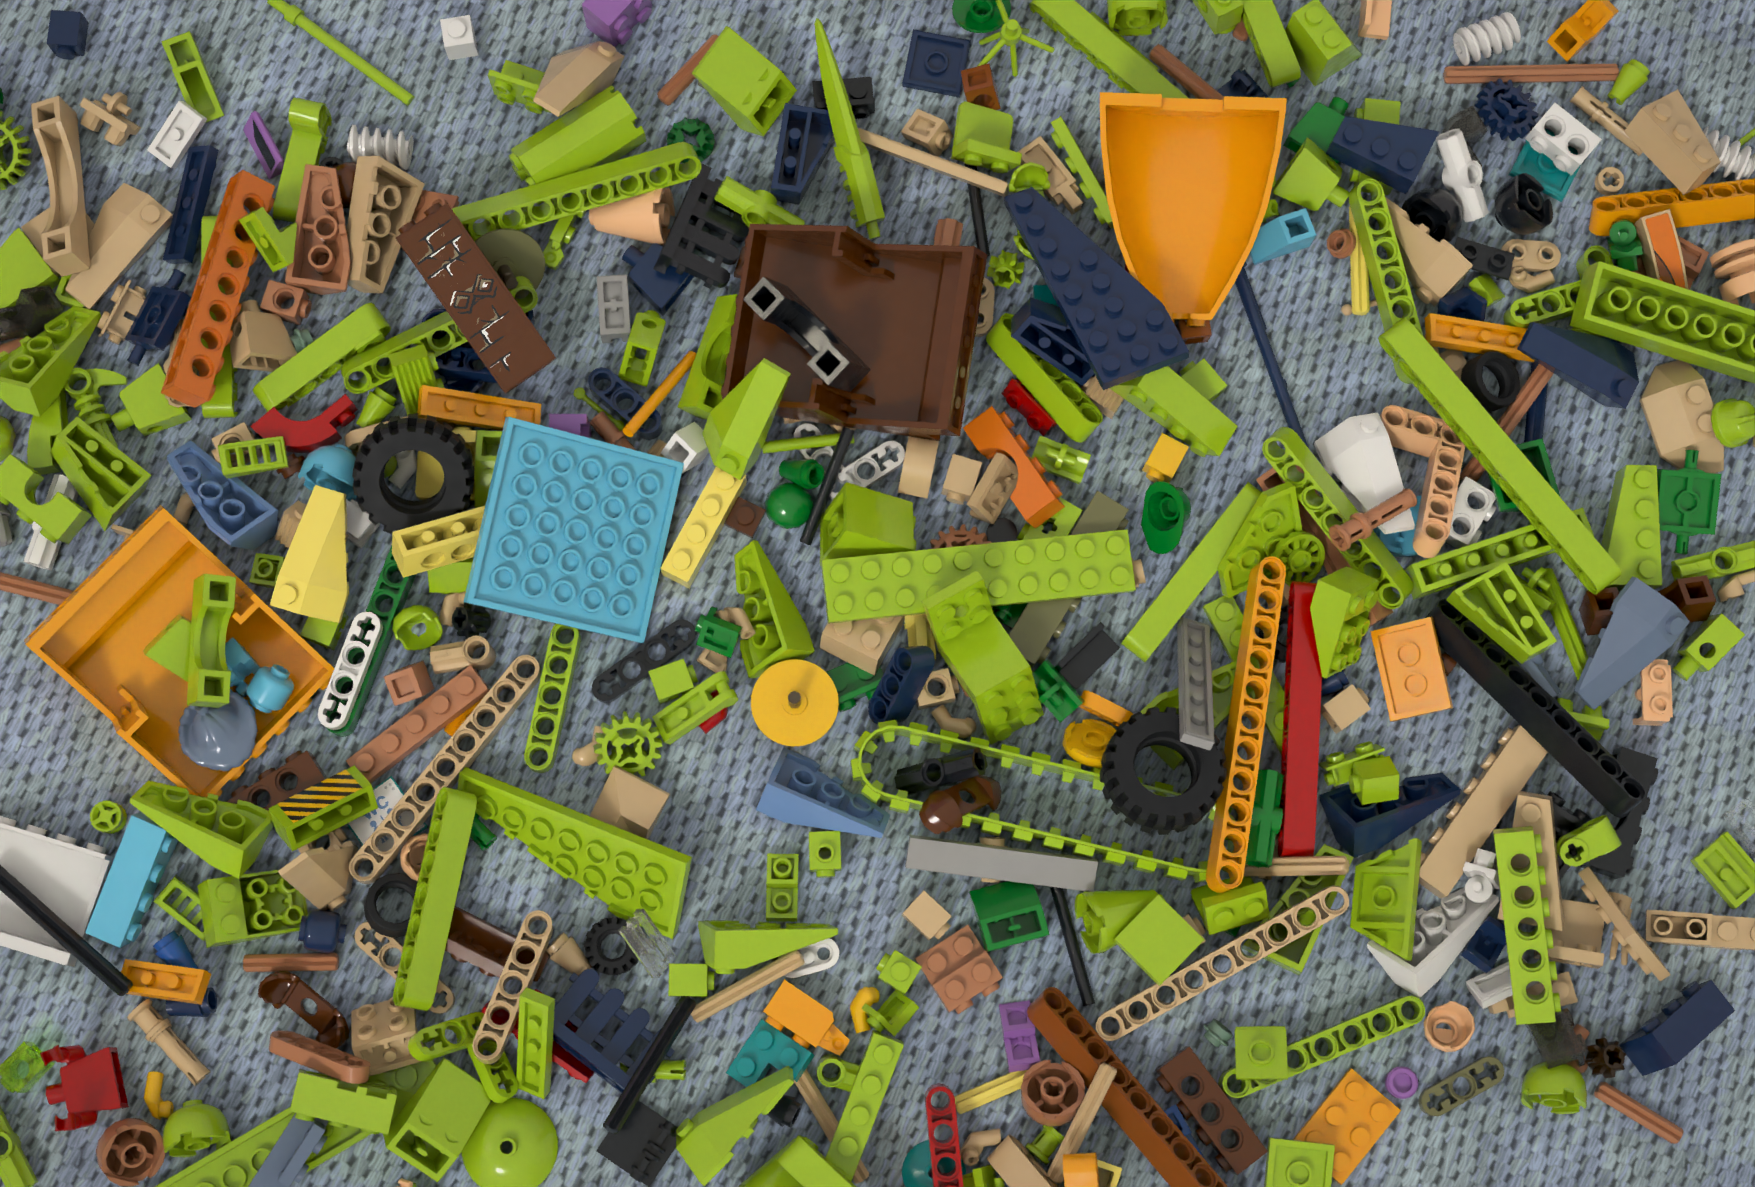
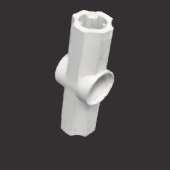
M1460 128L1440 134L1436 137V142L1445 165L1442 171V181L1445 188L1453 190L1463 213L1462 219L1465 222H1472L1485 217L1489 211L1480 187L1483 179L1481 165L1477 161L1471 160Z
M54 474L44 504L48 503L57 492L70 497L75 502L79 494L67 476ZM33 522L32 529L34 533L24 562L52 571L62 542L58 540L56 543H53L40 533L42 527Z

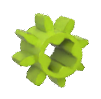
M1002 250L998 257H990L987 276L993 277L995 287L1001 286L1010 289L1014 282L1021 283L1025 263L1018 261V253L1013 254Z

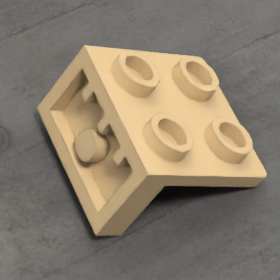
M1562 899L1564 928L1563 931L1551 929L1554 948L1547 949L1549 961L1595 969L1603 966L1604 953H1601L1604 920L1596 910L1601 905ZM1534 950V958L1540 959L1541 954Z
M392 997L389 1000L376 1004H366L351 1011L352 1050L356 1057L370 1062L369 1076L421 1062L412 1057L408 1048L410 1038L418 1032L416 1009L396 1006Z

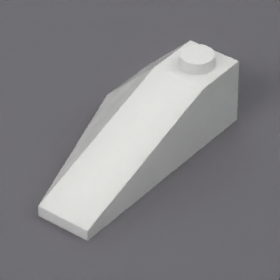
M1378 412L1349 417L1315 441L1314 446L1324 469L1330 475L1335 474L1343 483L1342 488L1348 495L1352 493L1363 505L1362 510L1364 512L1404 489L1389 435ZM1409 508L1378 526V528L1384 534L1414 530L1415 524Z
M1464 887L1449 894L1447 897L1441 898L1440 906L1425 911L1423 908L1417 910L1412 961L1403 959L1373 940L1367 943V948L1395 984L1420 999L1441 979L1499 902V897L1493 894L1491 899L1485 903H1474L1466 896Z

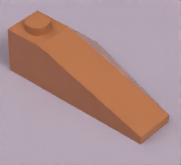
M306 164L295 221L297 223L294 260L292 264L287 266L285 283L302 288L306 293L326 295L346 292L351 268V256L337 169Z

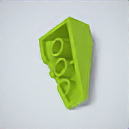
M763 358L710 411L702 434L713 464L716 467L741 480L757 462L791 373Z
M149 780L130 798V803L201 859L238 879L256 861L274 825L270 812L253 803L238 800L237 804L218 800L219 795L208 793L207 798L189 794L186 788Z

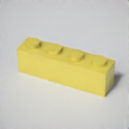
M715 467L660 568L663 576L690 589L737 498L740 497L747 484L746 475L739 480L722 469Z

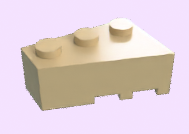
M1678 89L1642 107L1623 131L1683 195L1701 186L1721 162Z

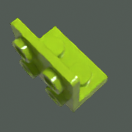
M505 60L501 73L489 70L487 76L493 92L497 95L499 101L509 105H513L514 102L524 104L527 110L536 114H542V111L551 113L533 101L545 72L509 60Z

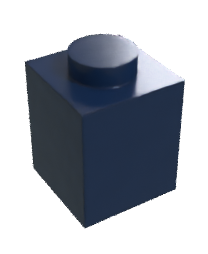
M51 10L47 45L57 57L72 60L75 56L85 55L89 23L81 12Z

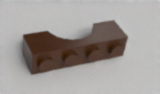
M1707 575L1676 579L1671 585L1658 591V593L1673 602L1690 621L1689 623L1707 621L1716 603V598ZM1617 587L1605 588L1596 595L1589 590L1586 591L1579 612L1587 636L1598 635L1601 628H1607L1613 614L1610 608L1614 599L1620 593Z

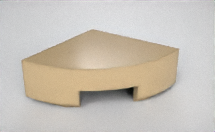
M704 648L697 659L698 663L714 673L726 672L727 656Z

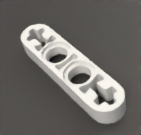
M362 612L354 618L320 704L318 719L328 729H341L348 722L378 645L383 625L381 620L372 612ZM369 619H372L371 623L375 626L374 631L368 630L364 638L367 642H370L369 646L367 647L360 641H353L355 636L362 639L364 630L360 627V624L367 623ZM353 648H361L365 653L363 661L356 665L351 664L348 661V653ZM343 677H349L353 680V688L346 694H340L336 688L338 680ZM332 695L341 700H346V705L340 702L337 708V712L341 714L340 719H334L332 723H329L330 718L326 716V712L333 711L337 703L331 700Z

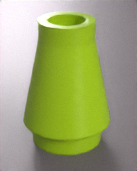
M1634 59L1624 63L1611 91L1608 93V97L1610 99L1616 98V103L1622 105L1627 98L1648 81L1649 69Z
M375 387L373 392L369 391L356 424L363 428L380 423L396 408L394 404L397 398L382 388Z

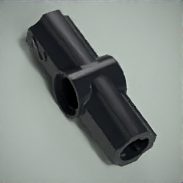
M973 748L941 758H930L923 763L898 769L894 780L898 790L907 791L908 795L941 786H952L959 781L985 775L988 765L986 756L983 755L980 748Z

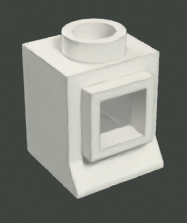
M346 499V534L349 535L347 539L362 549L380 526V523L374 525L368 519L369 513L367 511L362 512L358 502L353 499L351 501Z

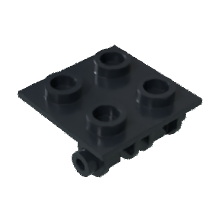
M638 1100L618 1134L608 1132L596 1151L629 1173L632 1178L650 1187L676 1148V1130L678 1127Z

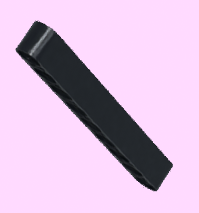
M1442 599L1425 618H1433L1439 646L1612 815L1623 818L1645 799L1646 791L1642 784L1509 654L1446 599Z

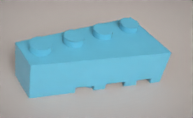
M142 812L131 815L85 931L86 934L119 948L129 944L131 941L134 942L138 938L142 929L140 921L153 902V894L178 843L176 838Z

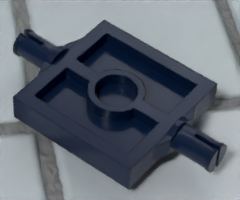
M174 269L167 284L161 287L152 286L125 338V340L135 344L127 359L128 362L139 366L146 351L150 349L164 351L165 347L172 342L174 330L179 320L186 315L188 303L191 299V296L178 290L186 277V274L182 271Z

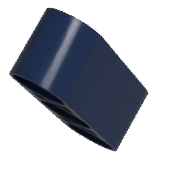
M596 368L589 375L588 383L592 395L625 424L632 419L646 402L645 399L607 368ZM602 379H607L611 382V385L606 390H598L595 388L596 383ZM623 399H631L634 402L630 409L622 410L618 408L619 402ZM656 409L649 417L656 421L655 427L649 430L640 427L636 432L638 436L645 440L655 439L662 432L661 416Z
M928 646L901 647L894 652L869 702V717L875 724L891 720L903 722L908 718L935 664V657L931 648Z

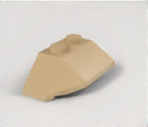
M1680 360L1655 366L1639 401L1659 457L1679 469L1684 468L1685 450L1699 451L1697 469L1706 473L1724 471V445L1717 439L1712 428L1711 413L1714 404L1704 377L1689 363Z

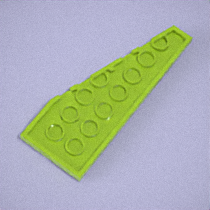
M465 767L459 773L457 790L476 795L477 805L475 812L486 821L488 819L495 821L505 829L504 834L510 839L518 838L529 846L527 849L529 853L566 880L568 877L575 880L585 888L584 893L592 899L596 896L609 905L607 910L612 914L671 939L678 933L692 860L691 856Z

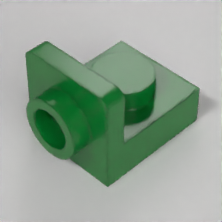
M712 606L708 614H701L695 632L700 634L696 645L731 658L742 627L715 617L718 608Z

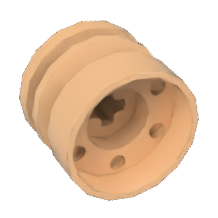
M1755 239L1734 243L1713 254L1709 259L1712 268H1718L1714 271L1715 278L1730 279L1719 287L1722 300L1739 305L1737 298L1749 294L1751 303H1755Z

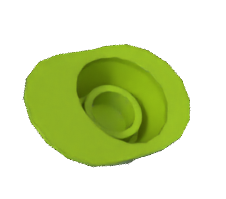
M1730 398L1719 401L1714 405L1711 413L1712 428L1721 444L1727 448H1735L1745 445L1750 438L1755 436V408L1751 403L1745 400Z

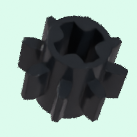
M464 603V607H457L452 615L453 627L458 630L457 636H465L468 639L472 636H479V633H487L491 624V617L489 612L485 610L486 607Z

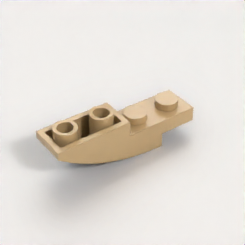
M1646 910L1645 941L1672 945L1755 951V918Z

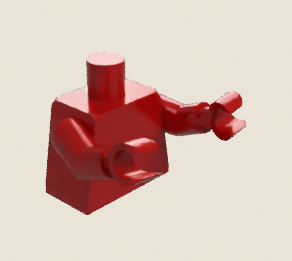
M56 1045L52 1049L40 1053L44 1066H47L52 1061L66 1062L67 1064L60 1068L62 1082L46 1087L48 1103L54 1105L66 1101L69 1112L66 1119H60L55 1116L56 1132L92 1126L97 1121L98 1111L129 1107L117 1047L103 1048L87 1056L80 1045L64 1047Z

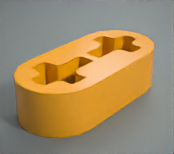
M1083 690L1080 696L1085 701L1079 706L1081 709L1117 727L1123 722H1127L1134 715L1127 709L1093 692Z

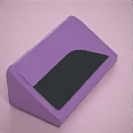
M254 111L251 113L243 131L268 178L272 179L282 173L284 159L259 112Z

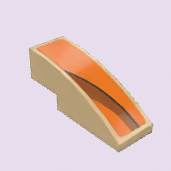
M1670 209L1641 217L1634 225L1644 251L1641 258L1647 276L1688 289L1682 250Z

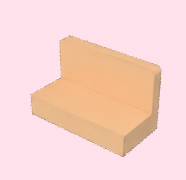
M1361 0L1358 37L1388 39L1392 0Z

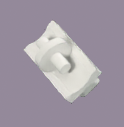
M1478 848L1474 862L1469 863L1465 861L1463 872L1469 879L1465 884L1466 896L1470 901L1482 904L1491 899L1493 887L1500 890L1496 853Z

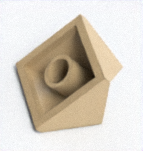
M615 765L590 817L649 839L670 793Z

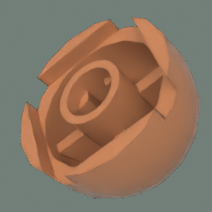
M1043 1060L1032 1065L1024 1074L1021 1085L1022 1105L1028 1116L1039 1124L1049 1127L1064 1125L1074 1119L1085 1097L1084 1080L1079 1071L1069 1063L1062 1061L1061 1064L1051 1063V1060Z
M126 1118L114 1122L104 1131L98 1140L96 1148L97 1162L100 1169L111 1182L119 1186L139 1185L138 1181L144 1180L146 1177H153L162 1166L166 1154L161 1134L153 1125L140 1118Z

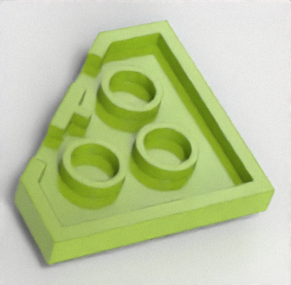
M1285 482L1260 494L1218 565L1217 569L1222 594L1227 598L1247 591L1251 569L1264 558L1271 556L1272 552L1276 549L1275 545L1282 538L1285 539L1292 532H1303L1295 485L1291 482ZM1283 550L1281 555H1287V553ZM1263 568L1264 575L1268 579H1272L1271 572Z

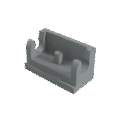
M627 274L597 276L599 324L602 343H612L614 338H621L623 342H627L631 332Z

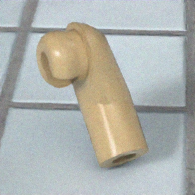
M1520 266L1514 267L1509 277L1513 287L1526 293H1534L1555 283L1554 276L1550 270L1533 276L1524 271V268Z
M466 591L450 593L444 597L439 615L441 625L453 627L452 615L457 607H464Z
M944 704L931 712L941 729L959 733L958 738L970 737L976 731V723L972 718H952Z

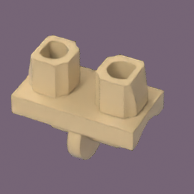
M117 92L113 96L105 93L102 101L107 103V106L98 100L90 101L84 97L80 103V106L86 109L80 124L94 132H99L104 121L107 122L110 126L104 138L113 145L122 146L130 134L136 135L141 129L140 126L121 115L123 113L129 116L132 112V109L126 105L128 98L122 92Z

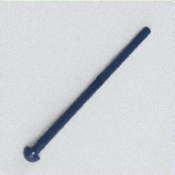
M1245 261L1235 281L1237 290L1287 426L1293 429L1308 447L1287 390L1286 380L1282 377L1265 331L1267 328L1244 268L1247 266Z

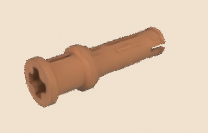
M1405 488L1365 513H1354L1350 516V520L1329 528L1331 541L1337 549L1346 551L1357 540L1369 538L1376 527L1393 519L1407 509L1416 506L1417 498L1411 489Z

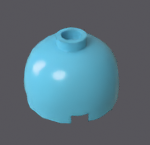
M340 444L321 446L308 454L298 474L299 479L302 476L305 478L303 485L307 489L313 491L314 486L318 485L345 493L348 501H351V499L355 500L357 495H354V477H352L356 457L348 447Z

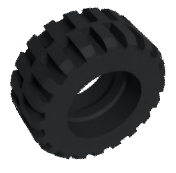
M418 413L408 414V418L402 419L398 415L391 417L390 421L386 424L381 422L374 427L371 435L368 434L365 437L361 448L358 450L353 468L354 495H357L359 498V507L362 512L367 511L369 513L368 519L374 525L381 523L384 525L383 531L392 534L394 530H401L461 513L463 510L466 511L474 487L473 457L470 449L466 448L463 437L452 432V426L446 422L439 424L436 422V417L427 415L426 419L418 418ZM407 450H418L433 456L441 464L444 472V482L440 491L431 498L421 501H410L395 495L388 488L384 479V470L389 459L395 454Z
M1154 707L1148 708L1145 714L1141 712L1135 713L1127 722H1123L1117 728L1102 755L1100 782L1105 785L1102 790L1105 799L1112 800L1113 804L1110 808L1116 815L1120 812L1126 816L1124 822L1131 827L1134 822L1141 825L1140 831L1150 833L1152 829L1158 830L1159 835H1168L1171 830H1175L1177 833L1187 830L1191 824L1196 825L1211 810L1224 788L1222 783L1226 779L1227 769L1223 767V763L1226 761L1225 753L1223 750L1218 751L1217 749L1220 740L1214 734V744L1211 750L1180 742L1179 715L1176 714V708L1166 707L1164 712H1159V708ZM1159 745L1169 747L1178 752L1187 762L1191 772V783L1188 789L1183 794L1174 797L1159 796L1147 790L1138 780L1134 770V760L1139 751L1148 746Z

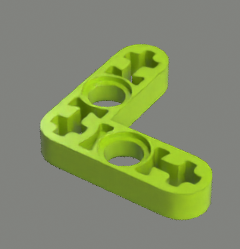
M473 1012L423 1028L410 1038L408 1042L409 1052L412 1057L422 1062L467 1048L485 1092L493 1102L504 1103L517 1093L518 1082L505 1051L494 1065L480 1062L473 1052L472 1044L477 1030H474L472 1025L475 1027L480 1026L484 1013ZM446 1029L452 1030L457 1037L456 1044L450 1043L446 1039ZM433 1039L435 1040V1044L430 1048L422 1047L421 1041L422 1043H427ZM489 1039L485 1040L486 1042L479 1046V1052L483 1055V1051L487 1050L493 1054L497 1049L496 1042ZM498 1069L499 1073L497 1072L493 1075L492 1072ZM498 1084H504L506 1090L499 1089Z

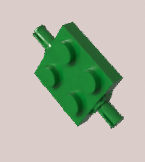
M1685 450L1684 468L1675 470L1657 469L1660 531H1669L1677 535L1674 553L1688 554L1689 536L1697 534L1715 535L1722 474L1706 473L1697 469L1699 454L1697 450Z

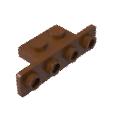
M455 906L445 951L449 952L451 957L459 962H469L479 967V971L487 976H497L500 978L517 936ZM527 949L522 950L517 955V961L521 964H529L535 958V954ZM547 951L544 953L534 977V982L540 979L548 962L550 954Z

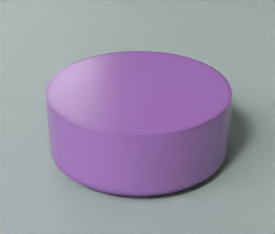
M1395 1067L1387 1073L1385 1086L1393 1097L1406 1099L1413 1096L1417 1091L1418 1078L1407 1067Z

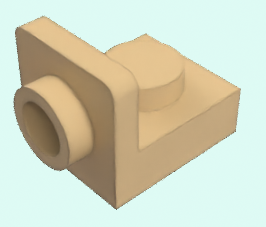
M916 109L901 130L905 139L926 147L930 154L937 157L949 147L953 138V134L945 120L920 109Z

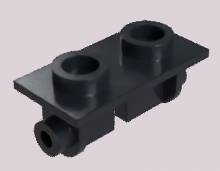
M1460 237L1456 238L1454 247L1473 265L1471 270L1495 276L1496 280H1500V278L1509 280L1514 253Z

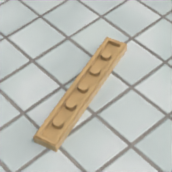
M858 128L861 142H864L867 147L1003 197L1009 193V184L1003 180Z

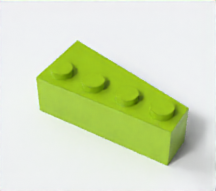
M1625 465L1615 474L1601 544L1617 563L1622 574L1606 588L1617 587L1618 591H1621L1633 576L1655 590L1662 586L1657 465Z

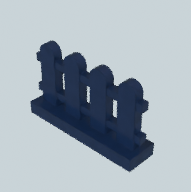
M586 969L580 976L573 973L569 978V981L573 983L559 1002L555 999L553 1041L622 1094L660 1030L654 1035L645 1028L650 1020L647 1010L637 1008L628 1015L620 1008L624 1002V994L620 989H610L605 995L597 991L595 987L599 982V974L594 969ZM589 996L598 1004L585 1021H582L575 1015V1012ZM615 1016L623 1024L611 1040L608 1041L600 1035V1032L611 1018ZM567 1022L577 1028L575 1033L565 1026ZM641 1036L648 1042V1045L634 1061L625 1052L636 1038ZM593 1041L603 1048L601 1052H598L591 1046ZM671 1047L666 1054V1057L669 1059L675 1052ZM618 1061L628 1068L626 1073L616 1066Z

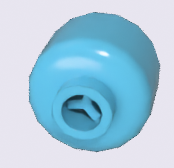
M276 664L272 667H260L247 687L246 692L250 698V704L265 713H271L272 710H281L294 690V683L289 678L290 672Z

